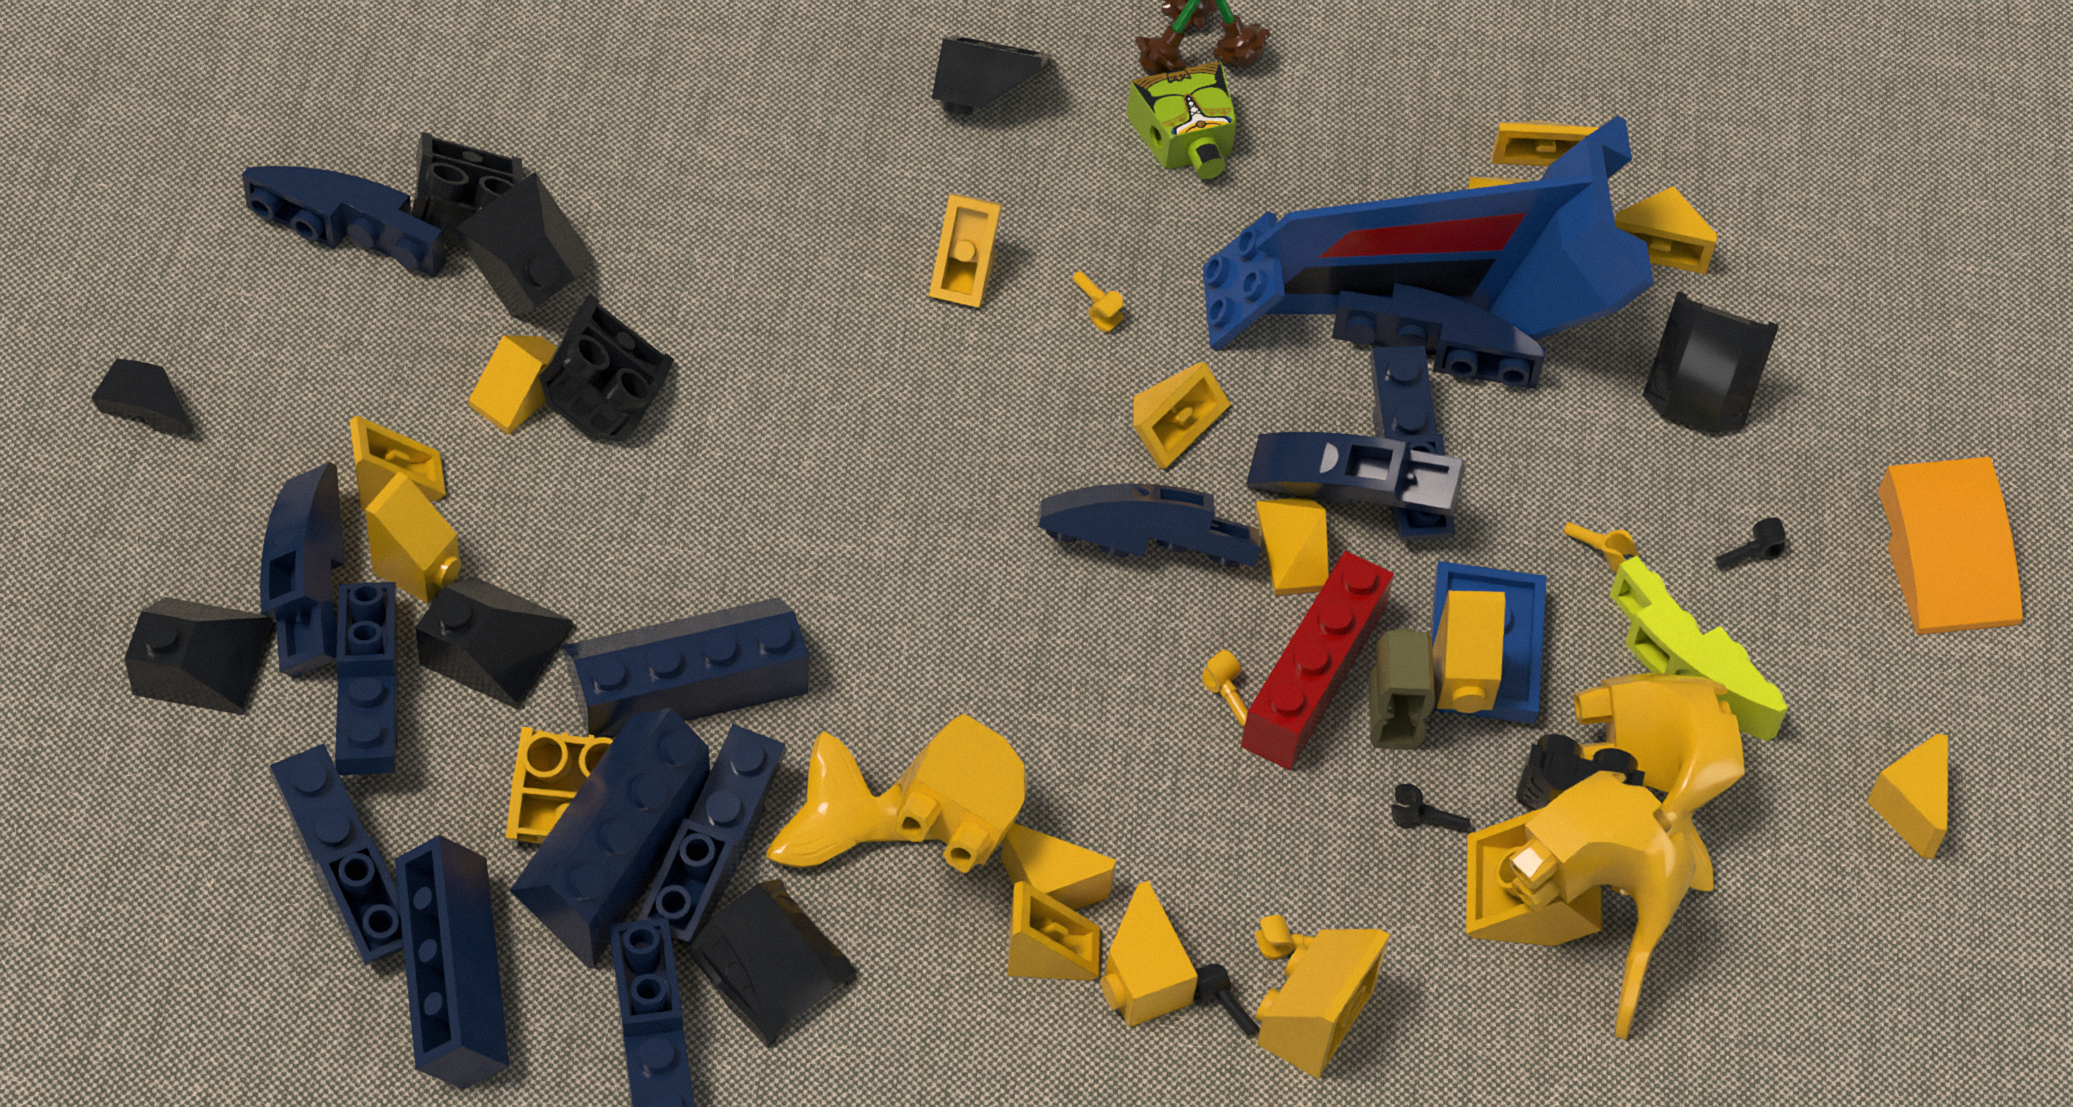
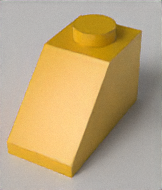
M398 471L365 509L373 573L388 582H396L397 587L428 604L441 587L452 584L459 574L461 560L459 558L458 537L454 529L407 475Z
M1448 591L1433 646L1436 709H1455L1462 713H1474L1480 710L1493 709L1502 673L1505 592Z
M1149 880L1138 884L1109 950L1105 976L1101 977L1102 991L1108 1005L1112 1010L1120 1009L1128 1027L1192 1005L1198 975Z

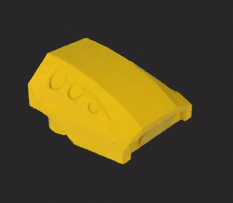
M521 727L505 838L507 840L542 844L609 748L613 739L606 737L596 738L595 735H588V737L570 736L568 732H563V735L544 732L543 730L535 731L531 727Z

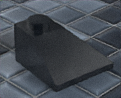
M957 35L943 38L932 99L944 101L943 110L972 115L974 107L983 108L1048 66L1052 54Z
M536 172L524 178L452 229L512 317L538 307L574 281L594 260Z
M477 577L446 585L415 627L419 665L518 709L572 630L573 620Z
M168 597L162 598L141 611L124 657L132 695L244 715L275 625V620L262 614Z

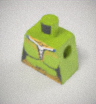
M1220 61L1130 81L1126 114L1163 167L1174 169L1193 164L1198 177L1201 179L1214 178L1224 171L1226 162L1223 157H1227L1232 153L1236 131V117L1224 69Z

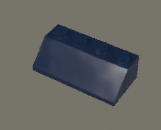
M780 598L562 645L563 656L587 737L588 735H595L596 738H614L618 735L629 717L634 714L672 708L684 721L808 693L809 655L794 611Z
M672 708L631 715L509 890L586 967L595 966L610 943L609 924L623 923L661 867L683 818L689 819L710 774L709 746Z

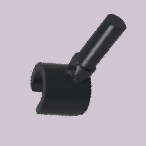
M1771 517L1757 522L1752 528L1755 540L1715 557L1717 567L1721 570L1757 555L1766 560L1779 558L1784 551L1785 545L1783 541L1786 538L1781 520Z
M1400 784L1395 788V800L1402 805L1410 806L1391 805L1392 819L1397 826L1403 829H1411L1419 825L1421 821L1467 832L1470 824L1469 818L1423 804V794L1417 786Z
M1214 963L1195 969L1198 975L1194 994L1195 1000L1201 1004L1217 998L1222 1008L1229 1013L1247 1037L1257 1031L1259 1027L1231 992V982L1226 969L1222 965Z

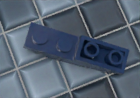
M296 166L247 167L242 173L247 208L251 209L262 219H272L295 230L297 234L306 240H316L335 249L345 236H348L364 248H373L394 258L405 268L417 269L434 278L446 264L443 230L411 215V201L408 194L358 176L324 169Z
M1394 283L1391 298L1341 290L1332 332V339L1350 341L1359 345L1368 344L1380 347L1425 345L1426 354L1434 355L1432 372L1449 374L1457 378H1473L1503 383L1511 387L1521 386L1536 389L1546 350L1526 333L1479 307L1451 296L1399 283Z
M1425 345L1373 348L1369 358L1376 404L1372 412L1375 437L1405 441L1410 450L1445 456L1442 434H1437ZM1390 506L1400 540L1454 538L1456 534L1454 517Z
M1277 432L1259 434L1246 485L1248 488L1351 506L1352 500L1355 499L1453 517L1466 466L1461 458L1410 450L1405 441L1328 432Z
M331 462L286 481L271 511L264 538L260 576L261 614L276 620L279 672L294 678L336 661L337 636L331 570L345 565L337 465Z
M1135 483L1097 485L1070 490L1044 498L1039 506L1038 527L1046 529V533L1049 536L1064 542H1076L1078 538L1096 543L1103 552L1117 557H1128L1130 553L1143 557L1149 537L1157 539L1156 541L1160 546L1171 551L1187 552L1189 548L1207 553L1211 560L1228 567H1238L1240 563L1255 567L1261 549L1259 529L1215 517L1213 494L1182 487Z
M396 582L339 584L336 652L338 674L335 745L336 769L339 775L395 773L396 748H398Z
M732 724L689 819L683 818L636 921L668 917L671 938L691 946L726 891L766 811L764 801L786 755L785 743Z
M323 743L270 765V775L293 822V832L333 913L364 966L404 950L398 891L372 836L369 838L325 744Z
M668 917L609 924L631 1107H695Z

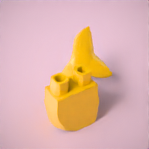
M1643 673L1601 680L1600 687H1592L1574 693L1577 723L1580 725L1605 723L1606 742L1580 745L1582 748L1581 758L1592 760L1593 755L1597 751L1605 748L1620 749L1633 755L1638 762L1637 770L1645 772L1643 786L1669 793L1660 808L1671 824V829L1666 833L1670 838L1677 831L1682 832L1693 852L1696 868L1690 887L1702 891L1713 890L1712 863L1706 846L1693 825L1692 816L1697 809L1742 779L1745 774L1742 741L1737 717L1731 713L1727 701H1718L1716 695L1728 694L1725 685L1699 676ZM1612 886V890L1622 895H1630L1626 890Z
M963 713L951 720L930 740L889 790L880 797H874L868 789L855 758L848 748L839 739L823 731L816 737L810 757L807 802L772 841L767 850L766 859L782 866L802 869L816 867L861 842L911 841L914 843L923 842V840L939 839L947 844L943 852L946 863L962 873H967L978 863L984 866L1018 818L1025 801L1028 785L1024 763L1005 737Z
M1600 770L1565 790L1525 824L1527 843L1509 857V865L1517 876L1512 881L1514 892L1535 913H1538L1558 895L1568 904L1589 888L1604 884L1626 890L1632 896L1637 906L1639 918L1624 962L1625 970L1615 1023L1616 1037L1627 1040L1652 953L1691 885L1696 863L1693 852L1682 832L1677 831L1670 838L1666 834L1671 829V824L1660 808L1661 802L1645 786L1624 784L1623 782L1627 778L1623 773Z

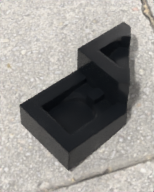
M116 358L91 397L101 413L144 416L153 431L191 434L194 429L183 407L184 403L181 395L162 366Z

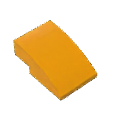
M1991 457L1888 466L1878 493L1892 531L1887 547L1916 634L2020 625L2023 620L2016 555L2004 499Z

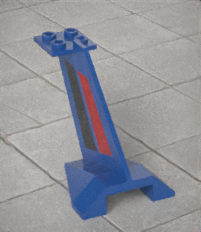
M1616 116L1586 136L1553 162L1542 178L1537 181L1289 212L1278 222L1276 214L1267 211L1203 265L1210 348L1219 351L1263 314H1336L1341 290L1391 298L1394 283L1427 289L1479 307L1505 320L1526 333L1533 340L1616 313L1654 285L1647 242L1615 227L1608 178L1632 160L1626 120Z

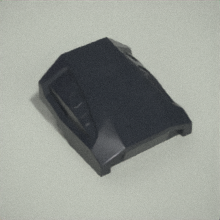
M422 132L416 154L417 181L411 215L443 230L444 243L465 248L452 229L523 180L522 158L514 156L509 158L432 137V134Z
M1677 292L1642 396L1662 416L1712 433L1741 430L1748 416L1779 325L1769 322L1767 326L1687 299L1688 294Z
M590 294L575 313L560 345L548 364L540 372L539 379L547 405L589 438L624 442L636 430L646 410L662 388L674 359L667 353L663 355L599 305V300Z
M1548 734L1539 738L1537 744L1532 743L1517 785L1515 798L1537 810L1546 807L1565 790L1600 770L1623 773L1627 778L1623 783L1633 786H1643L1645 772L1637 770L1638 762L1636 758L1626 751L1605 748L1597 751L1593 755L1592 760L1581 758L1582 748L1574 739L1560 734Z
M780 879L757 883L712 917L690 946V958L710 980L727 1007L767 1048L777 1041V1035L786 1026L840 984L845 983L848 986L856 979L857 975L856 970L847 957L800 909L787 893L784 883Z

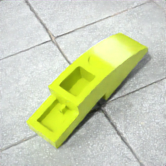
M1638 556L1619 564L1610 596L1632 622L1625 640L1628 648L1652 673L1699 676L1725 685L1728 694L1716 695L1718 701L1728 702L1731 713L1737 717L1739 731L1765 741L1775 738L1788 706L1785 704L1779 689L1773 683L1767 682L1750 662L1745 648L1740 643L1733 641L1721 626L1703 635L1694 617L1689 612L1683 611L1667 592L1661 577L1657 573L1650 571Z

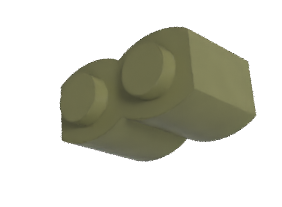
M1409 628L1388 630L1377 642L1376 665L1371 670L1368 678L1370 740L1375 748L1415 750L1426 737V717L1431 713L1435 704L1432 639L1428 632H1417Z

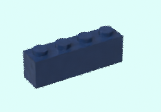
M438 835L395 858L414 1061L416 1070L465 1089L510 1067L487 859L464 846Z

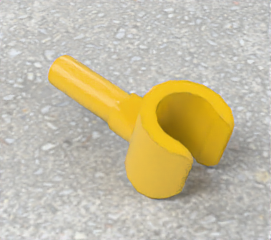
M1076 272L1073 276V281L1094 303L1088 311L1091 321L1101 331H1111L1124 319L1123 313L1119 311L1123 306L1122 296L1116 291H1109L1106 294L1084 272Z
M1568 522L1564 528V534L1601 550L1610 569L1615 573L1618 571L1619 564L1625 562L1624 554L1639 557L1631 535L1625 530L1618 529L1604 535L1572 522Z
M1223 649L1208 660L1207 667L1202 673V682L1213 693L1220 692L1223 699H1226L1241 727L1244 728L1248 709L1232 683L1234 679L1241 675V666L1231 652Z
M1271 915L1262 918L1260 921L1262 930H1257L1254 933L1261 953L1269 960H1277L1289 955L1300 944L1309 948L1315 938L1303 936V934H1290L1286 919L1281 915Z

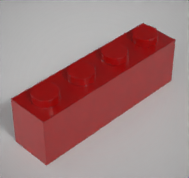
M1346 550L1343 552L1250 706L1241 742L1242 748L1289 771L1292 770L1385 612L1393 582V572Z

